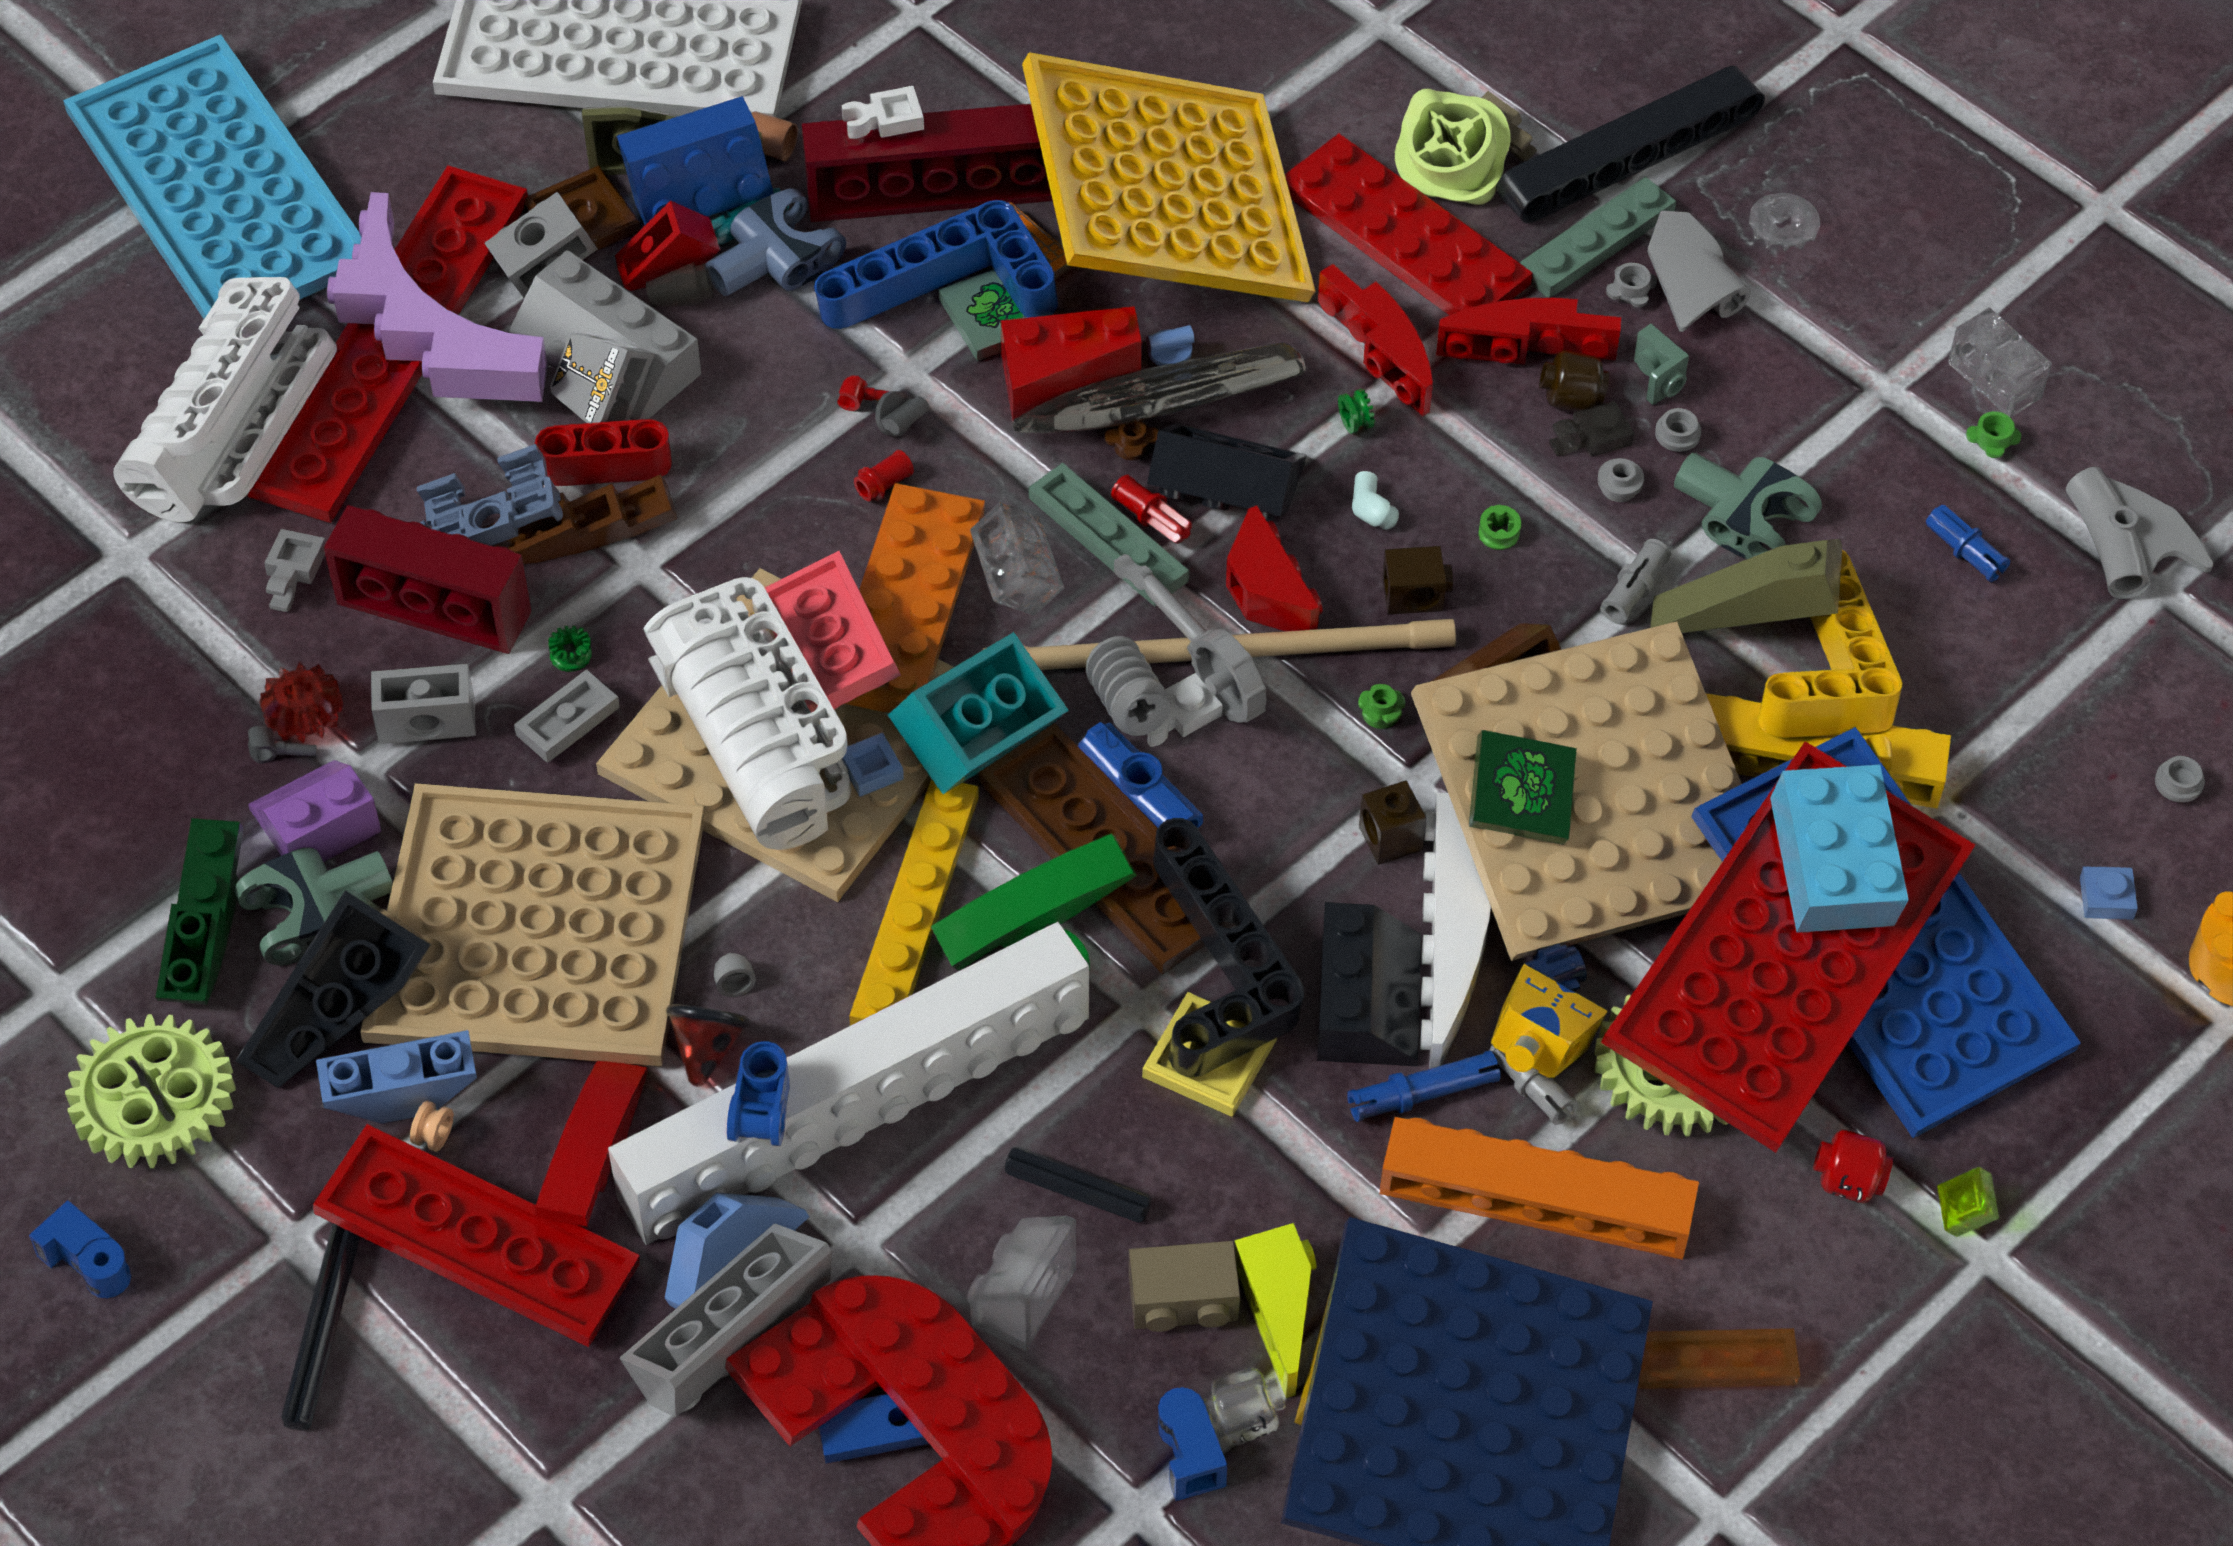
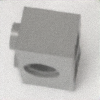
M558 192L545 201L538 203L528 213L501 229L495 236L485 242L487 248L523 298H525L535 276L566 250L581 260L598 250Z
M468 664L371 672L372 714L379 744L476 736L475 697Z

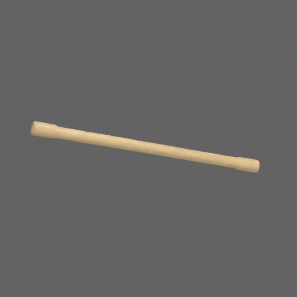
M1453 619L1412 621L1408 624L1232 635L1251 657L1392 648L1455 647L1456 643ZM1188 638L1134 641L1149 664L1192 661L1187 649L1191 642ZM1099 643L1024 647L1040 670L1086 668V661L1091 651Z

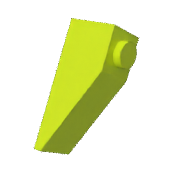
M1294 1223L1237 1239L1234 1242L1237 1276L1286 1398L1296 1396L1311 1271L1317 1268L1314 1251L1309 1240L1301 1241Z

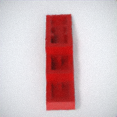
M597 1060L573 1107L551 1160L535 1205L537 1217L588 1226L598 1192H604L612 1168L608 1148L627 1138L648 1073L647 1067Z

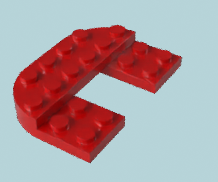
M880 1275L857 1276L835 1281L813 1292L809 1304L726 1358L725 1369L789 1446H792L829 1421L856 1400L861 1399L878 1386H881L943 1459L858 1519L857 1529L871 1546H1012L1034 1521L1042 1503L1052 1467L1051 1440L1045 1420L1030 1395L952 1305L931 1290L904 1279Z

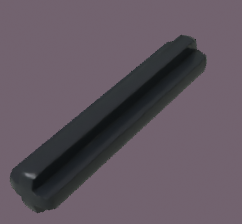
M1014 1146L1006 1158L1005 1172L1010 1176L1137 1223L1143 1222L1149 1212L1151 1196L1148 1193L1020 1146Z

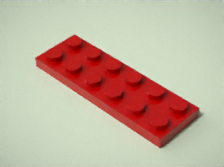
M1340 133L1285 174L1292 201L1448 315L1483 304L1512 300L1532 283L1533 272Z
M366 1124L313 1203L315 1215L587 1347L593 1342L640 1265L639 1254L576 1224L537 1217L535 1204L369 1124Z

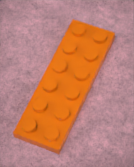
M897 483L894 484L859 591L901 676L845 704L890 713L913 691L932 680L984 516L985 500Z

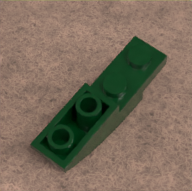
M191 818L177 904H171L155 996L157 1001L207 1004L226 951L237 902L234 888L239 881L236 873L244 831L242 824L238 821Z

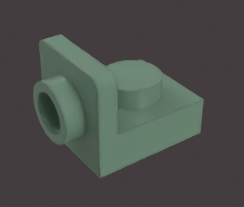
M1652 324L1638 332L1634 362L1637 363L1645 375L1649 376L1646 400L1655 405L1665 397L1675 396L1684 387L1687 380L1686 371L1689 355Z

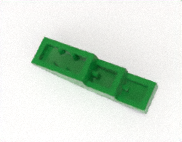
M1109 834L1018 875L969 902L932 925L931 928L951 966L960 971L999 945L1006 948L1028 937L1046 924L1052 925L1056 922H1059L1060 925L1137 875L1116 837L1113 834Z

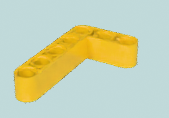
M1842 550L1838 613L1810 617L1831 670L1784 672L1773 674L1767 679L1758 716V724L1769 735L1782 738L1839 735L1854 727L1860 733L1886 731L1894 723L1902 690V680L1849 555Z

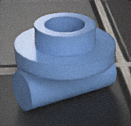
M1191 326L1161 330L1155 334L1147 335L1146 343L1149 358L1155 364L1165 368L1179 367L1188 362L1192 355V343H1194V334Z

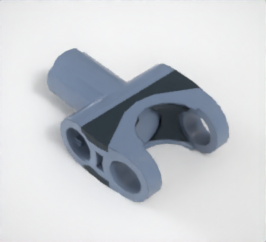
M790 188L765 197L742 210L734 218L730 228L732 236L740 244L708 261L706 269L714 287L723 296L736 292L767 273L783 289L793 291L814 280L832 267L843 255L846 248V239L835 228L818 229L813 232L794 230L795 224L806 214L809 203L800 191ZM795 202L794 206L786 212L788 206ZM831 243H833L832 246L825 252V250L827 249V247H828Z

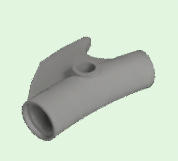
M2100 467L2087 468L2076 474L2068 482L2066 493L2080 513L2093 539L2104 570L2108 592L2111 596L2118 599H2133L2146 593L2150 588V577L2156 565L2168 556L2179 557L2202 572L2209 573L2211 571L2213 561L2198 536L2173 507L2141 490L2106 477Z

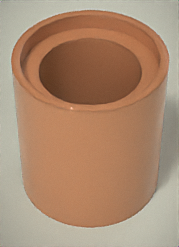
M757 111L752 112L751 114L756 122L758 132L762 133L764 155L787 161L796 145L798 136L797 124Z

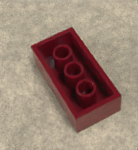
M347 505L324 546L337 605L506 654H510L532 612L522 555L506 547H493L472 541L461 534L451 535L430 529L419 522H406L385 516L373 509L364 510Z

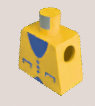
M1524 964L1503 1004L1491 1043L1494 1048L1505 1053L1508 1065L1515 1071L1527 1072L1534 1068L1539 1070L1538 1073L1547 1078H1555L1588 1050L1608 1011Z

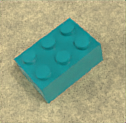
M1013 632L913 691L888 714V717L941 793L945 794L1055 723L1069 710Z

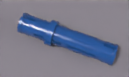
M1489 1050L1483 1054L1404 1076L1401 1072L1389 1075L1386 1082L1357 1090H1349L1347 1092L1349 1104L1354 1102L1355 1104L1369 1101L1367 1104L1350 1108L1351 1114L1356 1122H1360L1366 1118L1393 1110L1404 1113L1411 1111L1413 1105L1491 1082H1499V1069L1492 1070V1068L1479 1071V1069L1498 1064L1493 1052Z

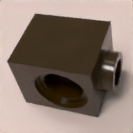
M1441 546L1385 549L1382 580L1387 615L1443 611L1445 592L1453 591V572L1451 564H1443Z
M1407 780L1362 794L1359 829L1378 865L1423 850L1426 816Z

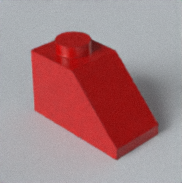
M670 200L615 255L624 288L632 291L692 278L720 251V247L709 217Z

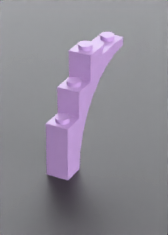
M371 192L368 209L361 210L359 216L361 243L354 244L352 259H339L336 277H329L327 298L329 304H335L338 322L374 324L376 341H382L385 359L422 361V374L424 378H430L433 397L542 402L548 369L543 337L507 333L473 323L445 309L424 293L404 270L393 248L394 219L389 193Z

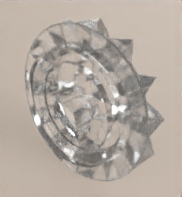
M1774 193L1762 197L1753 205L1748 225L1753 228L1754 238L1764 239L1767 248L1776 244L1780 245L1784 252L1790 246L1803 250L1807 241H1815L1820 227V216L1816 208L1806 199L1790 193ZM1790 216L1792 217L1791 225H1786L1784 228L1776 226L1777 223L1781 224L1784 220H1788Z

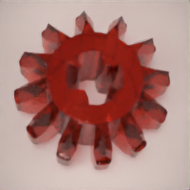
M299 661L296 670L288 671L280 666L279 678H266L265 692L260 694L259 703L262 712H264L265 724L273 731H278L283 741H287L297 735L298 740L304 744L308 735L315 734L323 739L324 727H337L338 714L343 712L342 707L344 703L342 695L339 693L338 682L333 674H325V671L319 664L306 670V667Z

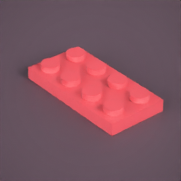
M840 551L764 587L834 709L901 676ZM805 700L811 713L814 712L818 705L811 700Z

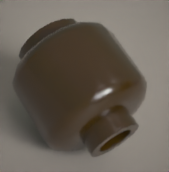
M1564 350L1556 355L1553 363H1544L1540 374L1539 388L1546 389V399L1551 407L1586 414L1594 406H1601L1603 404L1609 385V372L1603 370L1601 360L1595 356Z

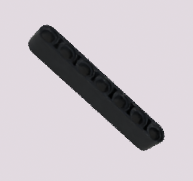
M1732 65L1723 68L1511 168L1498 181L1496 193L1522 222H1536L1750 120L1763 107L1765 95L1737 66Z

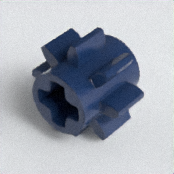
M1560 943L1541 948L1536 951L1537 954L1532 955L1533 960L1526 962L1527 966L1575 993L1576 990L1580 989L1579 984L1587 979L1584 961L1574 946L1567 948L1566 945L1560 946Z

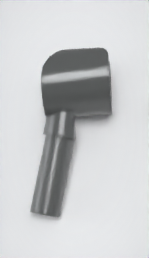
M255 726L248 730L250 756L257 763H268L274 760L277 755L284 754L316 757L317 745L275 741L273 730L268 726Z

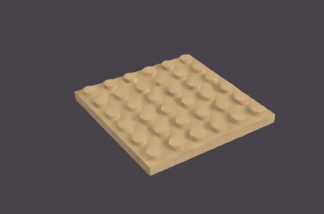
M761 568L752 577L764 587L781 580ZM745 595L736 597L737 601L744 603L750 617L751 613H754L752 599H747ZM769 630L771 636L775 640L776 638L774 636L773 631ZM938 659L932 680L954 667ZM662 685L596 763L598 775L649 802L704 806L703 831L836 902L842 898L928 788L931 781L930 775L888 717L889 713L843 704L834 710L845 728L847 746L883 733L903 767L904 779L859 797L850 781V798L841 807L827 812L828 830L825 833L798 847L783 850L766 848L758 842L678 694L669 698ZM822 769L819 775L824 783V788L828 789L829 793L836 791L837 785L829 783L825 776V769Z
M1677 621L1419 684L1412 690L1413 701L1511 961L1535 955L1538 949L1560 943V946H1569L1685 915L1721 865V859L1698 828L1691 815L1695 807L1742 783ZM1481 730L1577 748L1569 839L1564 845L1469 827L1477 736Z
M415 784L387 911L399 918L432 945L405 987L363 1020L361 1027L363 1042L394 1045L468 1030L472 1051L662 1066L671 1018L666 1014V1008L673 1004L704 827V806Z

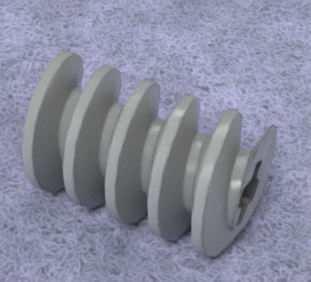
M1115 636L1100 642L1091 651L1086 661L1085 672L1090 684L1094 687L1096 694L1100 697L1102 704L1112 717L1114 724L1122 732L1132 736L1146 735L1158 729L1170 714L1171 703L1166 698L1165 689L1159 682L1157 675L1152 671L1143 653L1140 652L1139 646L1131 638Z

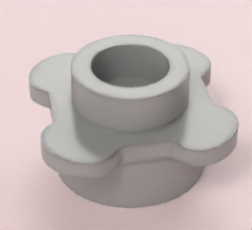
M1625 263L1617 267L1614 273V282L1607 285V296L1614 300L1620 299L1625 303L1632 304L1634 307L1647 305L1649 300L1648 293L1657 284L1656 277L1639 263Z

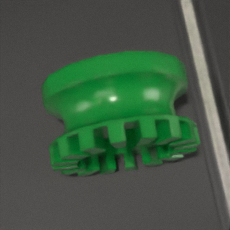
M1362 388L1355 390L1352 397L1347 393L1338 397L1339 413L1346 430L1350 434L1358 432L1360 426L1369 429L1375 425V414L1373 411L1369 412V410L1373 409V406L1367 405L1371 400Z
M568 625L564 626L565 629L563 630L561 627L557 628V632L551 633V637L548 639L550 661L553 666L566 672L578 671L584 668L592 657L591 640L587 631L584 632V629L581 627L577 629V626L572 625V628H569ZM572 644L577 649L575 651L576 654L574 655L573 652H570L568 656V653L564 650V645Z

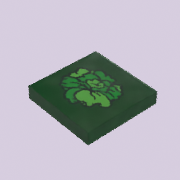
M1481 730L1477 736L1469 827L1564 845L1569 839L1577 748Z

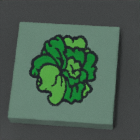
M994 270L939 289V301L976 361L1001 353V320L1027 318L1019 311Z

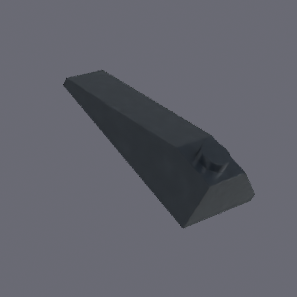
M345 890L235 1061L275 1087L280 1088L404 988L432 944L399 918L357 891Z

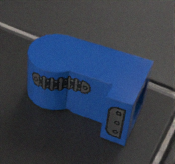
M67 1200L29 1235L39 1259L50 1268L63 1259L83 1276L86 1287L91 1294L99 1298H111L124 1292L131 1280V1272L126 1263L122 1247L70 1201Z
M1184 1387L1174 1388L1166 1392L1161 1397L1158 1405V1431L1162 1440L1172 1447L1176 1460L1169 1461V1484L1175 1501L1226 1487L1227 1463L1201 1396L1192 1389Z

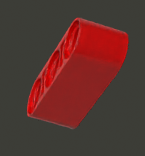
M653 419L554 425L541 430L535 439V444L545 457L547 475L555 486L645 481L660 474L662 477L665 476L672 466L667 427Z

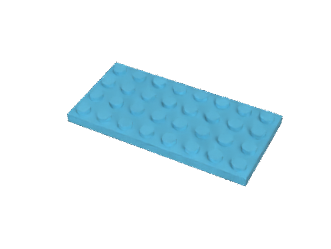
M221 34L63 100L67 114L203 319H205L218 299V293L222 285L227 280L233 278L285 277L289 279L298 291L300 299L327 288L329 277H336L339 259H352L354 244L361 243L362 237L353 222Z

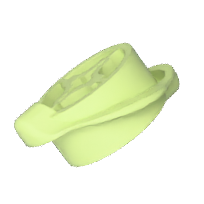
M1432 89L1419 90L1410 100L1402 121L1401 133L1395 149V163L1400 177L1427 197H1438L1474 205H1483L1489 202L1495 195L1497 183L1503 175L1504 163L1510 147L1511 134L1507 119L1495 104L1484 98Z

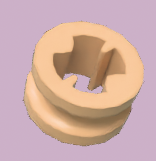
M428 1100L423 1102L412 1122L410 1130L411 1143L420 1146L426 1142L428 1149L435 1152L441 1150L452 1128L453 1110L445 1106L437 1110L435 1103Z

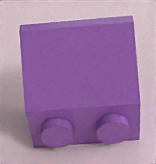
M336 760L248 804L250 811L281 856L301 848H314L319 852L324 862L382 832L373 797L353 768Z

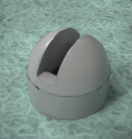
M728 953L722 956L715 964L714 980L720 994L727 997H738L746 994L754 987L756 977L751 963L745 956Z

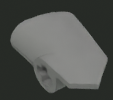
M1661 211L1647 252L1679 331H1685L1712 308L1722 318H1727L1737 313L1749 300L1751 291L1724 263L1723 253L1718 242L1689 212Z

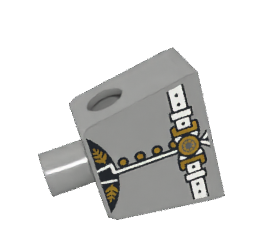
M573 332L568 337L567 343L561 340H554L545 351L547 364L556 369L550 385L551 393L586 423L630 420L655 353L602 336Z

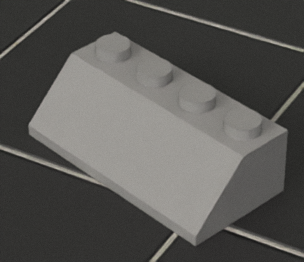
M568 250L535 276L509 329V333L543 337L545 351L554 340H561L567 343L568 337L575 332L602 336L655 353L630 420L649 419L701 375L697 338Z
M774 1223L619 1358L649 1404L674 1417L681 1412L693 1408L700 1401L703 1392L719 1378L729 1375L725 1369L726 1358L791 1316L796 1310H800L809 1304L812 1293L824 1287L830 1281L831 1248L824 1241Z

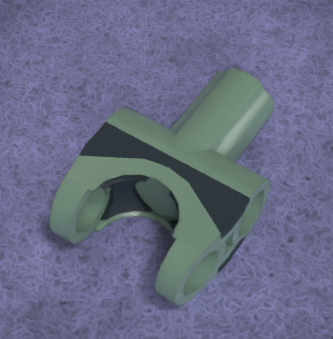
M1691 453L1681 465L1674 481V488L1712 508L1702 521V528L1710 540L1745 559L1767 552L1768 550L1762 547V543L1768 545L1771 549L1786 545L1784 539L1766 521L1767 519L1780 517L1792 521L1796 519L1802 522H1810L1814 520L1822 509L1820 496L1811 485L1790 470L1764 457L1752 459L1738 476L1697 453ZM1797 497H1800L1802 500H1804L1807 503L1808 507L1804 506L1798 500Z
M301 848L274 858L245 874L237 882L234 888V895L239 905L247 910L284 908L291 912L283 922L276 925V929L264 936L260 942V950L267 963L282 966L300 961L345 890H355L369 900H374L391 893L393 883L385 862L378 851L328 871L321 855L316 849ZM262 886V887H261L259 890H257L256 892H253V893L248 894V893H249L250 891H252L253 889ZM289 944L284 948L275 950L277 947L281 945Z

